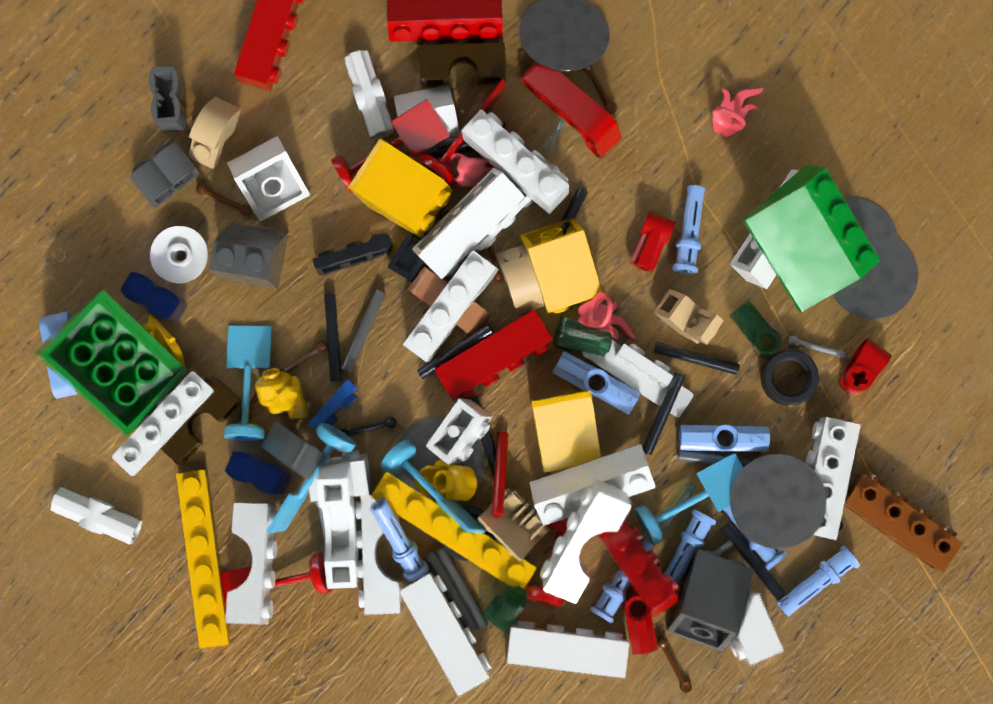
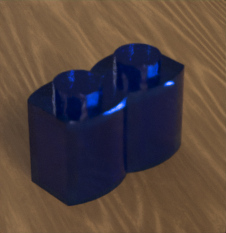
M130 272L120 288L121 293L127 299L147 308L153 315L167 322L177 323L187 308L186 302L180 296L166 288L160 287L155 281L141 273Z
M242 451L232 452L224 470L234 480L252 483L258 490L267 494H284L292 476L284 467L265 463L257 455Z

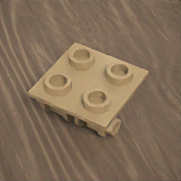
M508 488L505 491L503 517H493L491 505L478 520L488 532L492 533L505 546L510 554L521 561L550 529L546 525L543 526L538 514L530 520L529 517L535 510L532 509L525 515L522 511L529 504L526 503L519 509L518 507L524 500L515 490L512 492Z

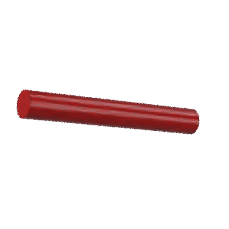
M506 432L497 433L492 501L493 517H503L509 438V434Z

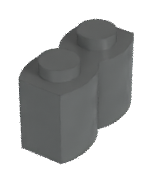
M173 66L152 67L149 75V85L154 95L151 103L153 120L163 132L184 131L187 124V112L182 103L185 96L184 81Z
M176 142L162 145L155 152L156 156L148 162L142 161L137 164L129 177L154 208L167 201L177 190L189 184L200 174Z

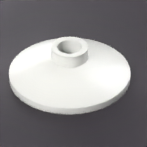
M174 226L165 229L155 238L150 250V260L153 269L161 278L172 283H186L197 278L205 269L208 261V248L202 236L195 230L185 226ZM182 251L185 252L186 258L183 261H178L177 254Z

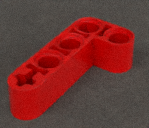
M535 62L520 76L521 82L531 93L581 134L587 148L598 158L601 159L622 139L615 119L560 71Z

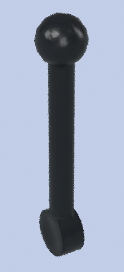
M388 417L383 422L352 430L341 429L340 431L347 436H352L383 427L394 428L397 420L394 417Z

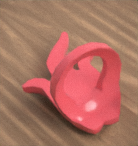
M763 88L740 91L732 102H730L729 91L721 89L724 100L720 106L715 107L713 110V131L721 133L726 138L743 129L746 124L744 118L747 112L758 108L753 104H749L742 109V104L746 98L760 94Z
M454 153L445 164L452 172L454 160H460L457 166L459 175L450 184L454 188L475 186L494 168L492 164L484 165L489 163L484 157L468 158L460 153Z
M600 292L592 300L578 308V314L580 315L578 322L585 327L608 332L615 340L619 337L618 331L614 328L617 327L628 338L635 339V335L625 320L618 315L612 314L617 308L616 301L612 303V298L609 294ZM606 300L607 305H603L601 302Z

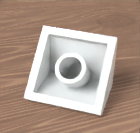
M449 84L394 96L397 117L428 99L450 135L447 138L459 136L460 132Z

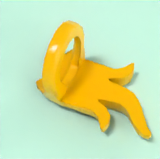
M153 314L148 315V323L142 325V327L185 367L184 357L179 345L175 341L176 338L170 334Z

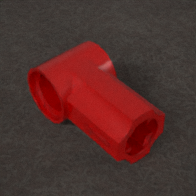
M649 211L640 232V240L629 264L652 273L660 258L663 246L667 245L676 222Z
M631 594L623 602V611L626 617L632 654H646L657 651L658 647L652 615L646 605L641 615H631L629 611L630 604L635 600H641L638 594Z

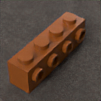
M869 473L868 476L866 474H858L847 490L844 507L933 570L944 572L963 544L955 538L957 533L944 524L941 527L931 521L933 516L920 507L914 509L908 505L909 499L900 492L893 490L891 493L884 488L885 482L872 473Z

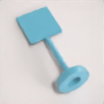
M228 326L226 368L244 369L241 423L230 424L224 428V438L237 441H259L264 439L265 431L261 426L248 424L251 369H270L272 326Z
M320 423L317 428V434L321 440L327 443L323 451L326 455L311 479L306 478L298 493H289L266 532L275 533L287 530L308 496L306 492L318 475L320 466L324 465L332 450L335 448L341 452L349 453L356 446L355 441L335 427L326 423Z
M410 440L398 443L387 453L381 463V470L384 473L389 472L392 475H397L405 469L466 532L484 533L486 531L456 501L447 500L410 464L416 455V446Z
M735 453L696 473L705 488L704 491L655 517L645 505L634 508L644 532L653 545L662 540V533L658 523L693 504L710 497L718 512L730 506L732 486L736 477L743 469Z

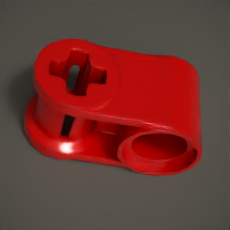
M866 338L855 351L852 360L839 378L841 389L848 394H857L867 390L878 374L886 367L892 354L869 338ZM857 374L859 376L857 382L860 384L855 386L853 384L855 379L852 376Z

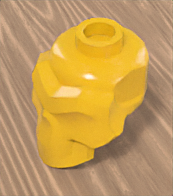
M277 368L268 369L262 373V377L255 383L256 393L261 405L268 407L269 412L272 414L287 411L291 419H302L309 416L307 403L301 389V382L296 376L280 372Z
M441 459L436 461L434 466L427 465L419 471L447 500L469 501L476 492L477 477L471 467L447 464ZM414 479L415 486L420 493H422L426 497L432 496L416 479Z

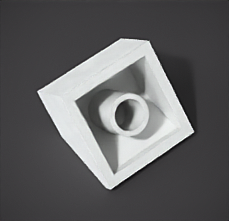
M278 136L227 162L234 180L260 222L310 195Z
M750 590L738 635L729 643L734 656H738L739 660H744L749 665L784 651L759 594Z

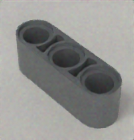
M277 421L260 445L290 469L309 480L326 455L300 435Z

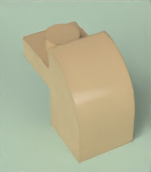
M214 97L199 113L191 129L189 138L192 139L188 157L214 169L219 163L225 140L235 132L241 108L218 97Z
M520 245L497 253L496 257L516 314L519 315L543 307L544 302L540 287L524 246Z
M669 289L654 310V313L667 325L697 344L699 341L708 344L724 321L717 314L700 308L685 294Z

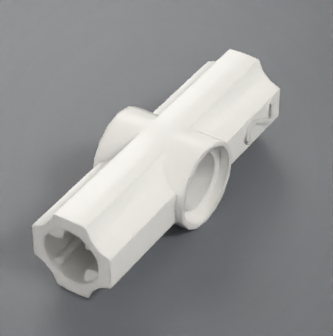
M359 50L350 53V55L345 57V64L353 83L352 90L359 111L363 113L370 138L372 140L387 137L394 133L393 125L390 122L389 112H387L385 106L387 102L380 80L376 78L368 51Z
M64 487L59 488L51 502V511L79 522L78 525L82 528L98 534H107L128 544H133L138 537L143 522L129 514L115 510L113 505L93 497H85Z

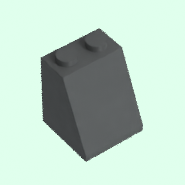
M231 223L214 240L209 271L221 280L278 289L288 233Z
M698 549L687 569L678 596L679 601L675 604L667 632L722 652L738 635L754 569L746 567L741 561L727 560L718 557V554L713 551Z

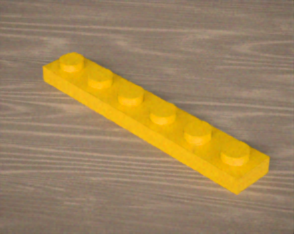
M207 470L176 474L199 649L228 645L231 642L228 623H225L226 611Z
M386 472L371 495V498L376 501L387 499L394 513L520 593L537 569L536 566L525 559L519 561L506 550L505 546L486 534L466 532L439 504L389 472Z

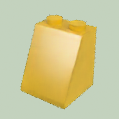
M379 139L348 186L368 208L420 238L433 227L435 217L441 208L448 204L453 191L445 180L382 139Z
M574 218L567 220L570 222V226L565 235L559 227L566 221H559L519 235L526 254L532 263L547 313L564 312L569 309V306L579 302L580 304H585L602 292L585 232Z
M591 391L531 402L543 473L550 472V475L567 470V468H573L601 458Z

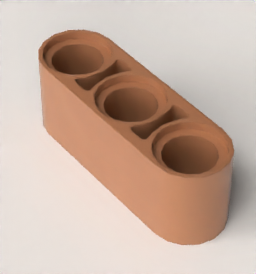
M423 267L406 291L430 308L448 283ZM473 301L455 326L470 336L485 325L491 314Z

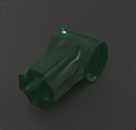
M750 300L729 315L750 342L753 351L758 356L769 357L780 347L781 337L779 333L770 327ZM769 336L773 340V348L763 349L759 344V337Z
M560 317L551 345L576 353L578 350L604 357L610 351L612 345L611 333L584 326L570 318Z
M520 585L517 587L509 586L500 596L496 595L482 613V616L505 634L529 603L527 591Z

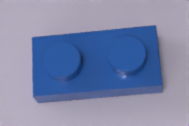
M347 379L308 424L316 431L320 423L333 426L339 419L336 414L341 408L348 409L358 398L355 394L358 388Z

